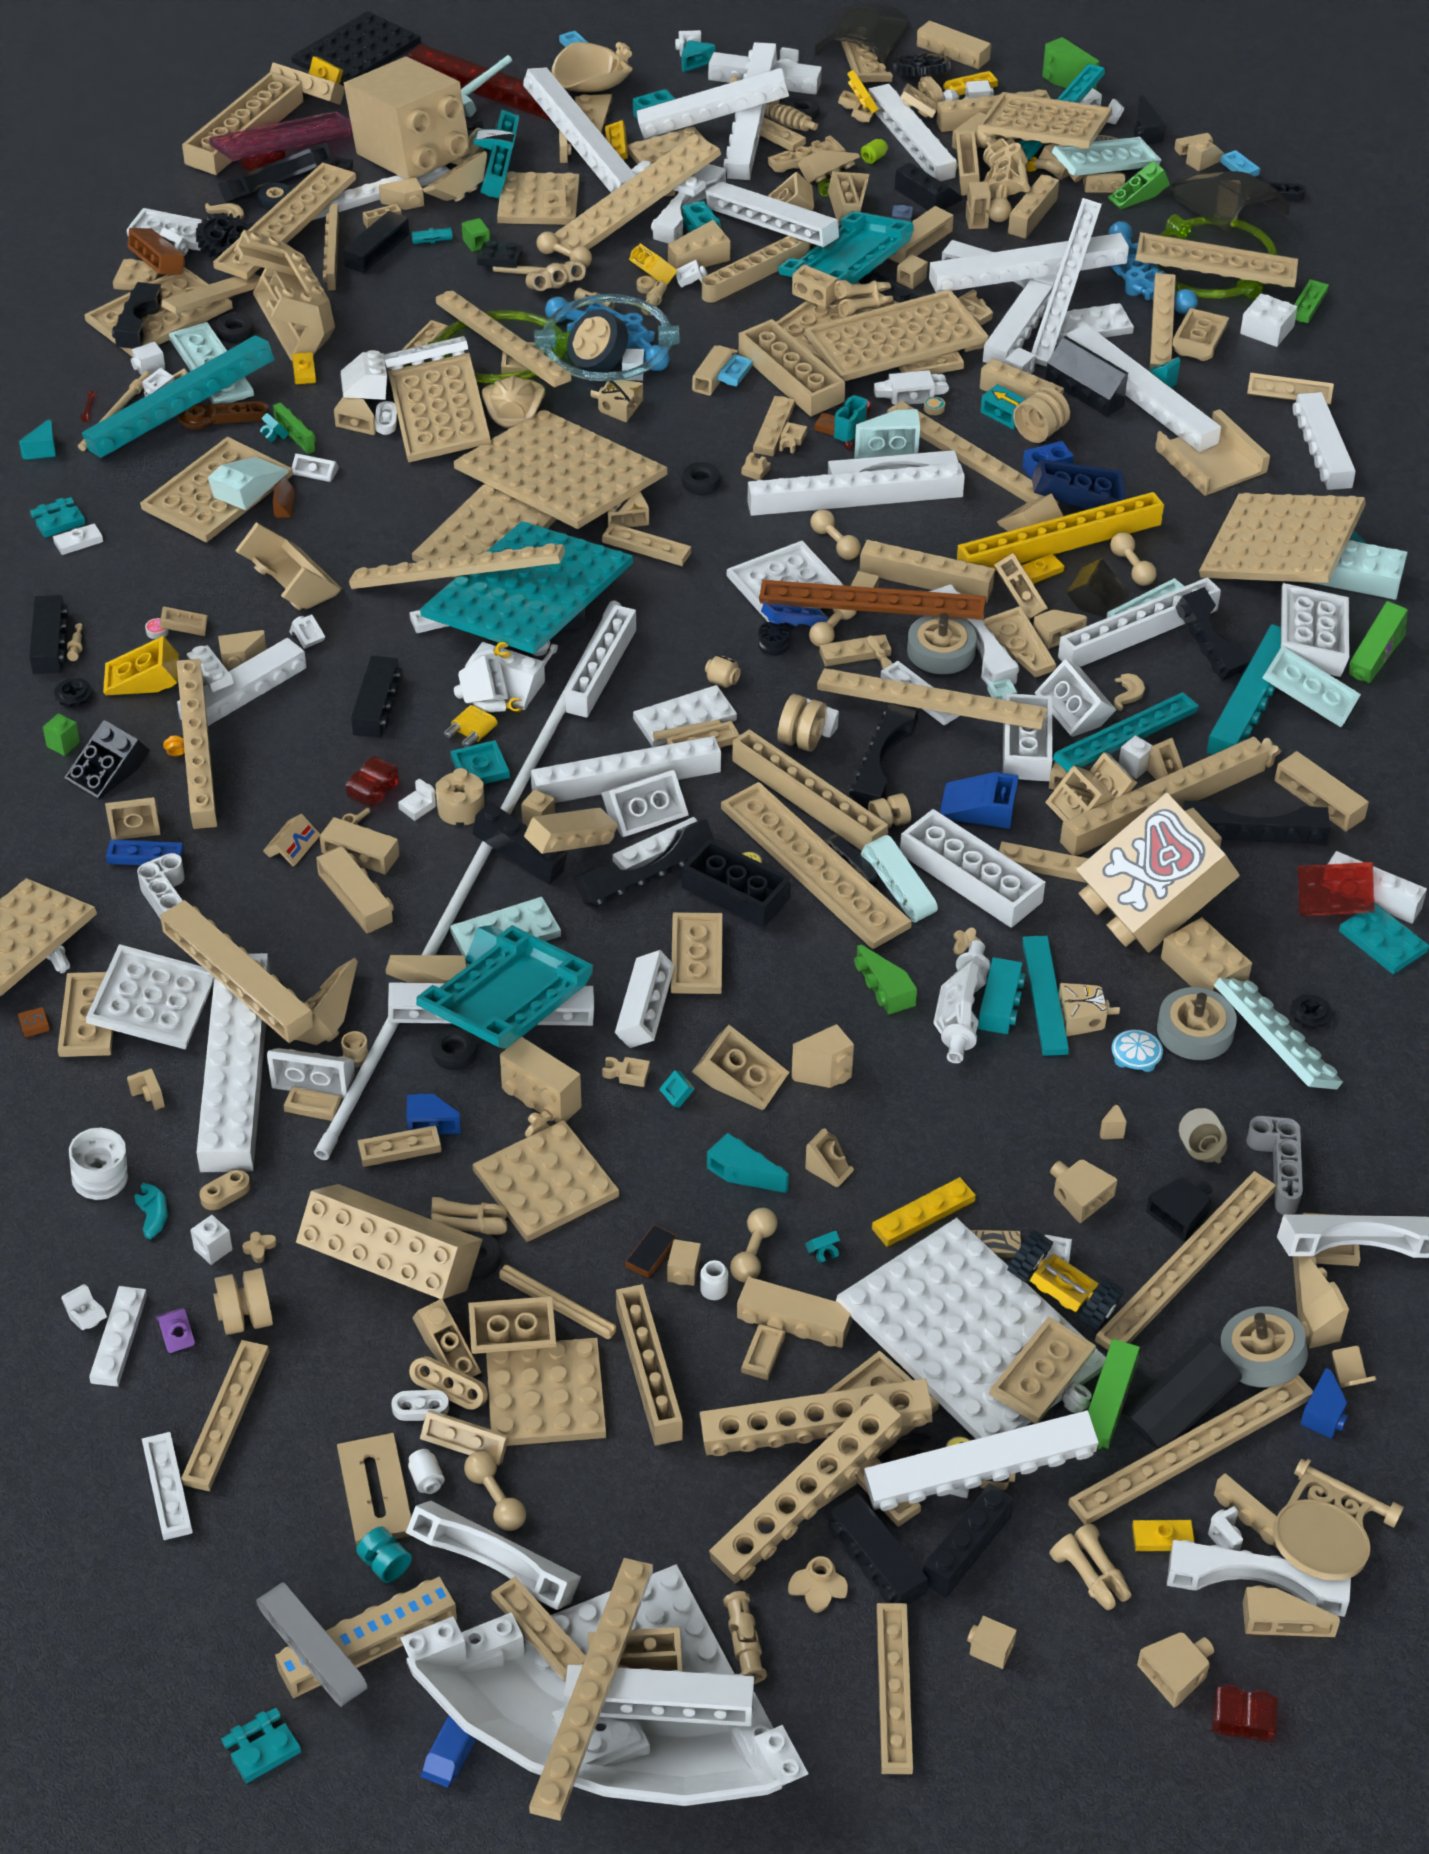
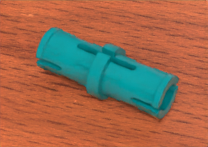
M451 227L411 232L413 245L428 242L435 244L437 241L452 240Z

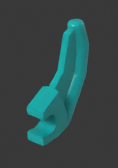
M142 1183L141 1190L146 1195L136 1194L134 1198L136 1204L147 1215L143 1227L144 1236L147 1239H152L162 1231L168 1218L166 1196L158 1188Z

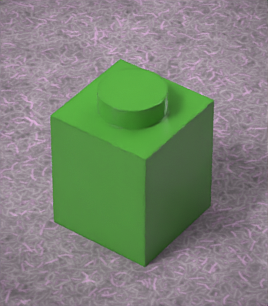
M480 218L462 223L463 241L472 252L481 250L483 242L490 241L489 229Z
M59 713L43 726L47 747L63 756L67 755L80 743L77 723Z

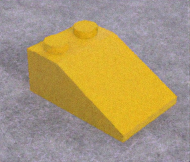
M161 636L105 663L103 693L105 695L156 693L173 687L178 681L177 661L179 654L167 639Z

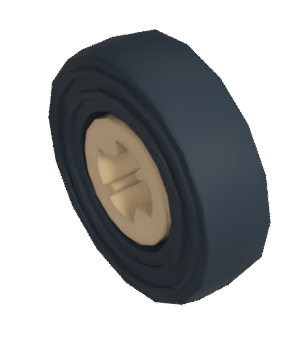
M283 183L266 184L258 191V201L262 207L271 210L292 189Z

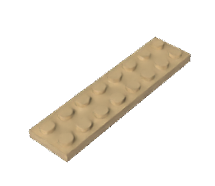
M1140 232L1135 259L1142 263L1160 264L1164 267H1178L1183 270H1195L1205 274H1219L1223 277L1230 276L1242 280H1254L1264 284H1277L1282 287H1295L1298 259L1142 232Z

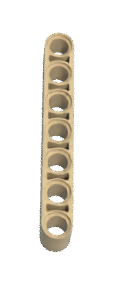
M787 236L705 276L702 279V299L709 303L716 302L777 272L778 267L789 258L800 259L810 251V242Z

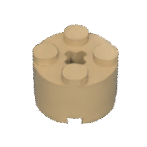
M463 768L455 769L453 773L442 777L436 783L437 809L440 818L451 825H456V822H464V825L474 823L475 815L485 807L484 785L481 779L472 773H468Z

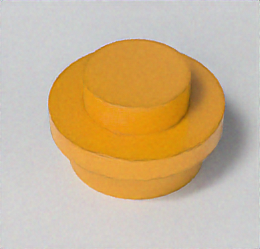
M175 735L166 739L163 743L166 753L170 756L184 754V738Z

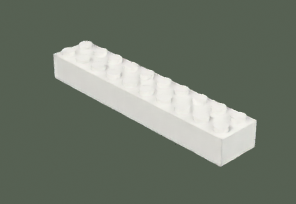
M268 953L248 954L254 961H259L270 974ZM215 977L196 1152L200 1172L253 1171L266 1023Z

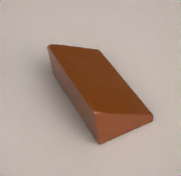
M285 477L279 480L274 488L273 509L275 518H290L292 516L295 489Z

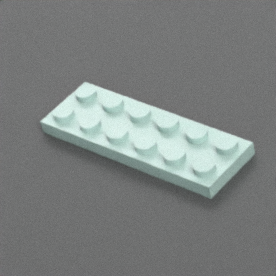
M1141 137L1096 141L1092 143L1090 148L1079 149L1076 146L1057 145L1052 150L1058 161L1073 176L1144 168L1152 160L1158 165L1161 162V159Z
M208 322L169 333L170 341L190 371L227 351ZM243 377L208 398L212 404L232 403L254 396V391L247 379Z
M1219 978L1214 986L1308 1087L1338 1089L1343 1081L1336 1075L1338 1073L1337 1070L1320 1058V1052L1310 1047L1304 1041V1035L1289 1025V1020L1273 1008L1274 1004L1257 991L1258 987L1249 980L1240 981L1234 978Z

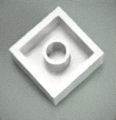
M1260 294L1244 312L1240 334L1277 347L1294 327L1298 306L1275 299L1270 295Z

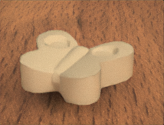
M1265 738L1262 745L1269 750L1266 767H1271L1274 764L1275 756L1279 755L1281 750L1278 746L1273 745L1269 738Z
M969 928L965 932L958 930L954 933L953 936L956 939L953 950L956 955L964 953L969 948V944H972V941H981L975 936L976 930L974 928Z
M543 1111L541 1114L532 1113L528 1118L531 1125L526 1130L525 1136L529 1137L548 1128L549 1125L546 1122L552 1116L547 1111Z
M253 1232L250 1235L251 1240L243 1243L242 1247L245 1254H251L254 1262L262 1263L265 1259L264 1251L276 1246V1238L273 1235H260L258 1232Z

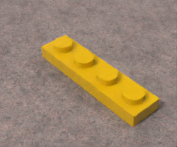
M959 1177L872 1222V1230L886 1247H889L975 1202V1194Z

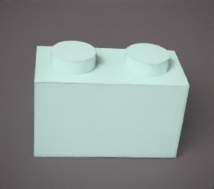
M895 410L856 424L854 459L917 454L920 436L918 410Z
M252 457L221 465L208 477L214 498L247 510L288 473V470L258 457Z

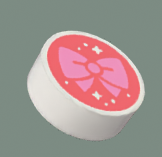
M160 618L152 619L145 625L146 634L151 639H157L161 636L166 637L169 629L159 627Z

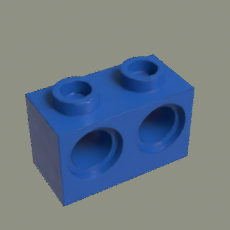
M1063 441L1025 450L1022 468L1032 480V475L1040 459L1073 464L1074 456Z

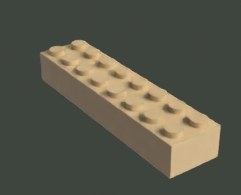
M273 72L268 73L182 144L185 164L217 175L303 103L302 82Z

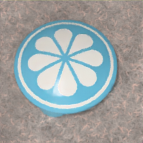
M1127 1030L1117 1035L1113 1040L1112 1054L1115 1057V1064L1119 1067L1150 1072L1155 1069V1065L1161 1060L1163 1047L1154 1035L1146 1031Z

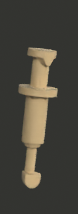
M81 623L75 625L77 632L73 634L72 641L68 642L67 658L71 661H76L83 649L81 644L83 626Z

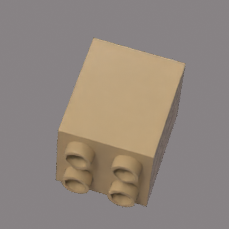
M405 56L344 82L355 148L358 155L404 179L417 178L471 154L460 81Z

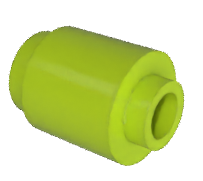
M874 139L861 148L862 159L869 164L876 162L886 155L888 150L887 143L882 139Z

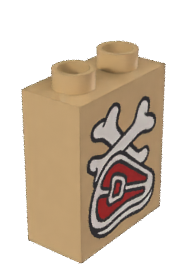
M1167 792L1076 869L1088 884L1078 893L1097 916L1108 907L1116 917L1106 925L1118 940L1127 947L1136 939L1148 953L1240 876L1226 854Z

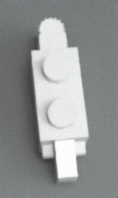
M930 370L889 374V380L874 383L875 396L890 398L894 405L900 401L908 405L924 403L929 397L941 395L949 391L946 377L942 374H931Z

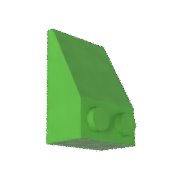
M1060 37L1045 44L1042 77L1054 85L1067 88L1088 64L1099 66V60L1065 38Z

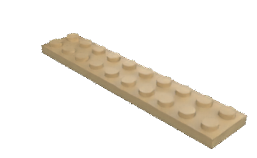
M693 134L554 233L559 240V244L572 250L579 246L591 249L721 155L720 148Z
M321 163L248 231H257L265 236L272 235L287 244L356 180V174L336 166ZM237 240L213 261L214 269L248 280L261 267L239 260L240 254L234 251Z
M760 782L721 802V809L872 949L879 947L911 928L912 921Z

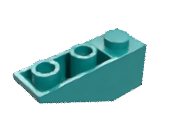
M728 1133L707 1151V1169L726 1182L784 1193L788 1191L789 1174L781 1166H776L767 1160L763 1154L755 1152L746 1146L742 1140L736 1139Z

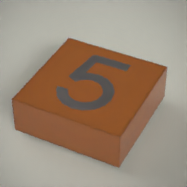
M822 413L815 423L814 430L834 436L835 416Z
M43 1007L18 1013L24 1037L50 1031Z

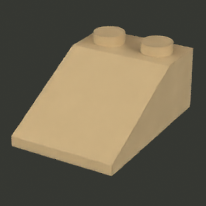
M730 1025L716 1037L692 1071L713 1089L761 1110L765 1109L789 1074V1071Z

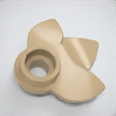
M823 1556L815 1557L808 1563L806 1569L795 1572L788 1586V1593L790 1595H805L808 1607L816 1613L825 1610L830 1604L832 1597L846 1598L848 1591L845 1578L836 1573L834 1564ZM817 1571H824L826 1574H822V1575H821V1574H817L816 1572H817Z

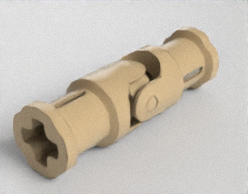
M737 1591L725 1596L723 1599L724 1606L728 1608L730 1616L728 1626L732 1634L735 1658L740 1662V1674L754 1676V1684L765 1680L767 1673L762 1668L760 1660L762 1650L757 1631L754 1629L755 1619L749 1610L750 1596L744 1591Z

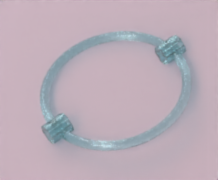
M619 294L593 295L564 305L547 320L543 330H534L535 349L543 348L548 358L570 372L572 376L594 381L622 380L640 375L660 363L669 352L671 345L679 344V325L671 326L663 312L654 305L639 298ZM604 302L624 303L642 308L660 321L662 326H658L659 345H663L653 358L637 367L619 372H590L570 366L555 355L552 348H556V332L552 328L560 318L577 308Z

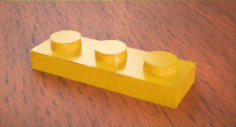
M854 70L847 73L850 78L848 84L864 109L869 108L872 114L879 110Z
M623 120L605 126L606 140L623 160L627 159L626 127Z

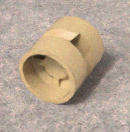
M903 793L889 796L887 801L881 798L869 802V812L887 823L888 828H891L892 824L900 826L911 821L910 805Z

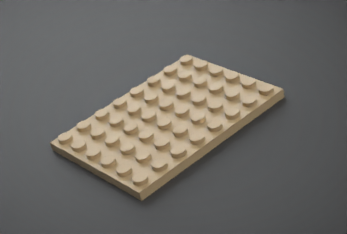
M547 410L539 411L535 414L534 418L525 419L518 425L494 437L491 440V444L480 445L478 448L454 461L455 469L576 529L581 528L667 475L666 466Z

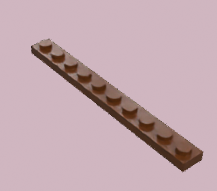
M762 580L759 602L760 604L768 603L936 617L946 613L950 618L983 620L986 596Z

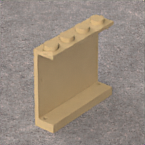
M1220 409L1213 411L1212 420L1221 426L1219 444L1202 452H1198L1180 437L1169 440L1167 435H1164L1161 431L1157 434L1155 449L1204 496L1262 475L1268 471L1270 455Z

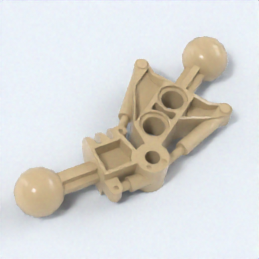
M977 129L975 132L976 144L986 149L983 154V160L991 168L983 181L988 182L992 200L990 201V210H988L989 217L995 222H1003L1008 219L1012 211L1007 196L1020 191L1029 192L1031 189L1025 167L1028 159L1021 145L1015 143L1013 138L1006 141L1003 138L998 140V135H986L985 133L978 132Z

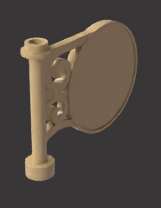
M1301 1459L1294 1472L1295 1475L1299 1476L1298 1480L1300 1482L1287 1505L1279 1512L1273 1526L1275 1544L1289 1563L1308 1575L1325 1580L1351 1578L1364 1568L1370 1555V1541L1363 1527L1364 1515L1369 1511H1374L1385 1517L1383 1523L1394 1528L1404 1507L1395 1502L1390 1507L1309 1466L1311 1463L1310 1459H1307V1461ZM1312 1486L1307 1494L1308 1499L1299 1500L1302 1492L1307 1487ZM1347 1499L1345 1505L1343 1506L1341 1501Z

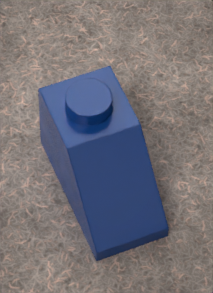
M407 1095L408 1130L436 1125L438 1135L461 1134L460 1113L436 1095Z
M1326 1368L1304 1409L1300 1425L1330 1439L1333 1438L1337 1429L1343 1430L1348 1419V1415L1344 1414L1347 1404L1346 1399L1331 1370Z

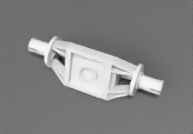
M977 940L969 944L968 953H964L957 958L956 968L958 971L941 986L933 1022L941 1034L943 1043L949 1047L947 1059L952 1063H961L964 1057V1050L973 1048L977 1041L976 1030L979 1021L971 1011V1006L975 999L973 994L986 984L987 975L991 967L990 961L983 955L985 950L984 943Z

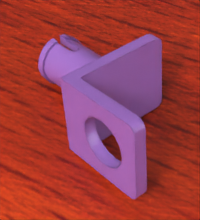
M184 1308L155 1316L156 1320L159 1321L169 1353L191 1347L195 1344Z

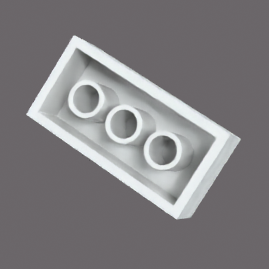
M1006 693L1005 700L1047 707L1048 715L1042 730L1003 723V773L1018 775L1020 780L1050 781L1052 767V696Z

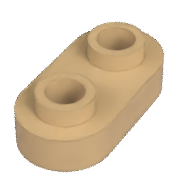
M931 76L921 77L918 83L919 91L937 103L943 102L942 89Z
M232 1170L206 1184L200 1190L202 1206L208 1210H218L247 1194L250 1190L248 1174L242 1170Z

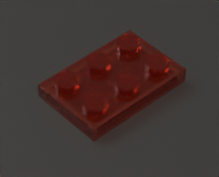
M1373 862L1298 866L1300 916L1375 912Z

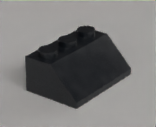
M910 162L896 169L895 190L927 210L934 206L944 210L960 202L963 198L952 188Z

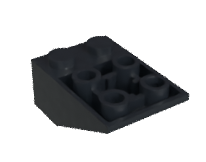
M103 720L64 778L94 797L101 799L139 768L150 752V749L135 737Z

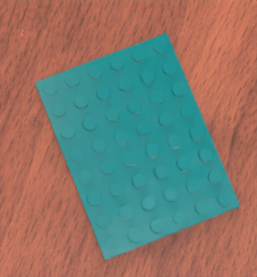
M521 521L486 552L496 553L506 549L520 550L528 546L536 548L547 544H563L565 554L560 563L457 576L420 608L421 617L499 643L505 642L508 646L535 654L633 564V556Z

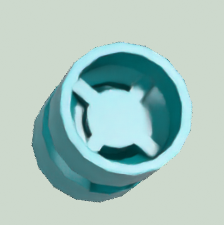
M383 1526L368 1532L361 1539L356 1549L357 1555L366 1565L372 1568V1571L384 1583H390L398 1579L408 1569L412 1560L411 1554L400 1543H397L396 1538Z

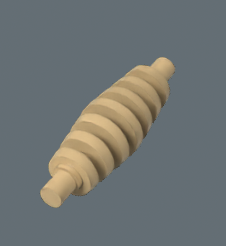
M772 102L766 105L765 116L784 127L808 131L809 129L815 131L818 127L817 123L812 122L810 116L794 107Z

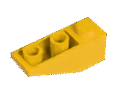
M639 244V246L632 250L631 257L628 259L659 281V283L663 281L666 286L678 271L642 244Z

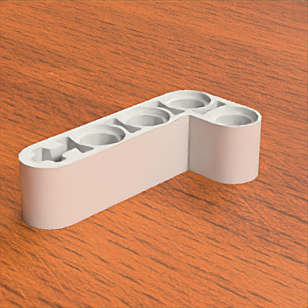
M170 853L144 863L138 868L137 873L141 892L161 919L160 915L182 902V899L173 888L181 884L185 878L182 859L179 855Z

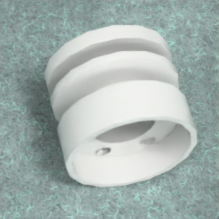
M91 1128L79 1133L72 1140L69 1146L72 1185L77 1193L85 1198L94 1200L108 1199L117 1195L125 1187L128 1180L126 1148L122 1137L110 1129Z

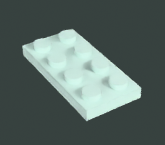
M1284 646L1280 648L1262 679L1339 727H1342L1361 695Z
M542 897L450 926V932L465 958L478 927L493 925L505 931L513 925L544 941L561 937V929Z

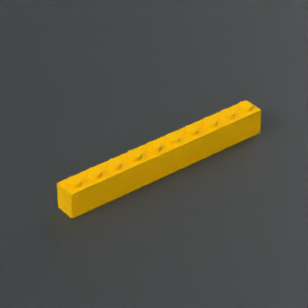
M1154 492L960 544L958 545L957 560L994 568L996 571L994 564L1014 553L1021 564L1039 559L1051 553L1054 555L1112 539L1117 533L1125 532L1130 534L1159 526L1162 522L1164 504Z

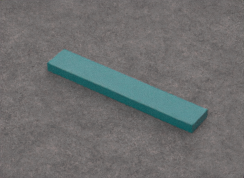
M1023 937L1022 945L1042 1056L1068 1055V1042L1048 937Z

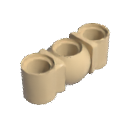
M568 261L565 264L552 263L545 270L541 269L538 272H530L526 277V284L530 289L543 291L547 288L559 289L566 282L570 283L574 280L583 279L586 269L582 263ZM573 266L576 267V274L574 276L571 273ZM555 271L558 272V279L556 281L553 279ZM537 276L540 278L538 286L535 285V278Z

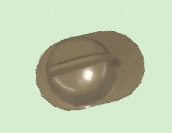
M1197 1108L1189 1111L1179 1124L1180 1138L1188 1153L1194 1159L1203 1162L1216 1161L1221 1163V1157L1225 1154L1228 1143L1226 1131L1213 1111L1206 1108Z

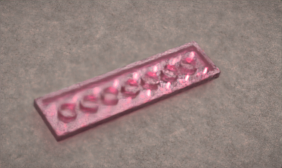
M335 111L210 137L209 145L224 154L228 159L235 161L243 157H254L261 153L269 154L276 150H287L294 146L302 147L308 143L315 144L322 140H334L341 136L348 137L353 134L351 121Z

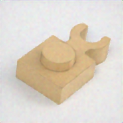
M787 422L781 433L779 450L783 451L785 447H789L790 453L793 454L796 445L801 446L807 434V426Z
M606 1057V1067L612 1068L602 1069L604 1078L612 1079L619 1077V1083L645 1087L650 1070V1061L625 1057L623 1062H619L616 1058Z

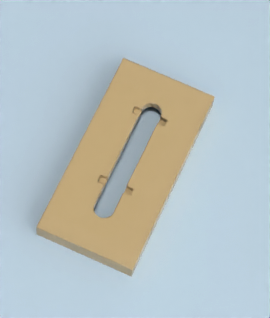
M394 1433L337 1444L356 1547L368 1532L381 1526L385 1527L396 1539L411 1536L406 1533L411 1520V1514ZM367 1457H373L376 1461L386 1515L382 1518H377L373 1510L364 1460Z

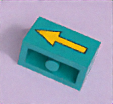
M997 384L982 395L981 413L1014 430L1016 428L1013 419L1014 410L1025 398Z

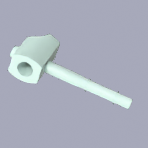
M509 55L501 61L499 60L497 64L461 89L465 117H472L476 112V107L468 95L511 63L512 59Z

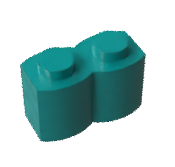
M853 395L846 400L845 406L840 408L835 414L834 438L843 442H850L855 438L856 424L867 421L868 399Z

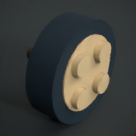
M596 309L586 313L576 322L570 332L567 344L569 358L575 365L590 374L598 375L608 372L618 364L626 351L628 344L627 327L622 320L607 310Z

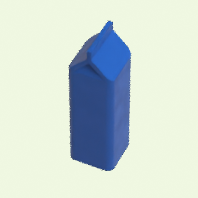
M448 1715L426 1757L420 1777L448 1788L450 1783L457 1778L477 1739L464 1732Z

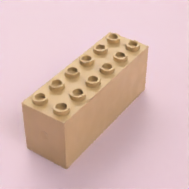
M336 1184L310 1192L296 1243L436 1298L445 1299L467 1291L482 1239Z

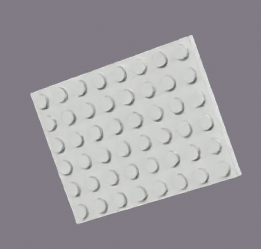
M957 1218L838 1294L836 1302H839L850 1312V1316L915 1380L926 1378L929 1394L975 1439L1025 1427L1032 1422L990 1396L989 1392L993 1384L1048 1317L1082 1336L1027 1283L1007 1271L1008 1265ZM1095 1348L1092 1356L1067 1387H1071L1074 1383L1084 1385L1101 1373L1106 1357ZM1064 1391L1051 1407L1063 1400Z

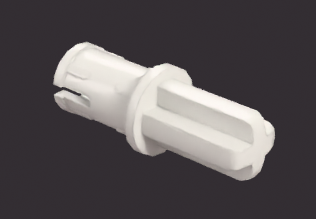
M60 945L46 957L48 960H51L56 971H60V973H65L66 970L70 969V963L64 954L65 948L63 945Z

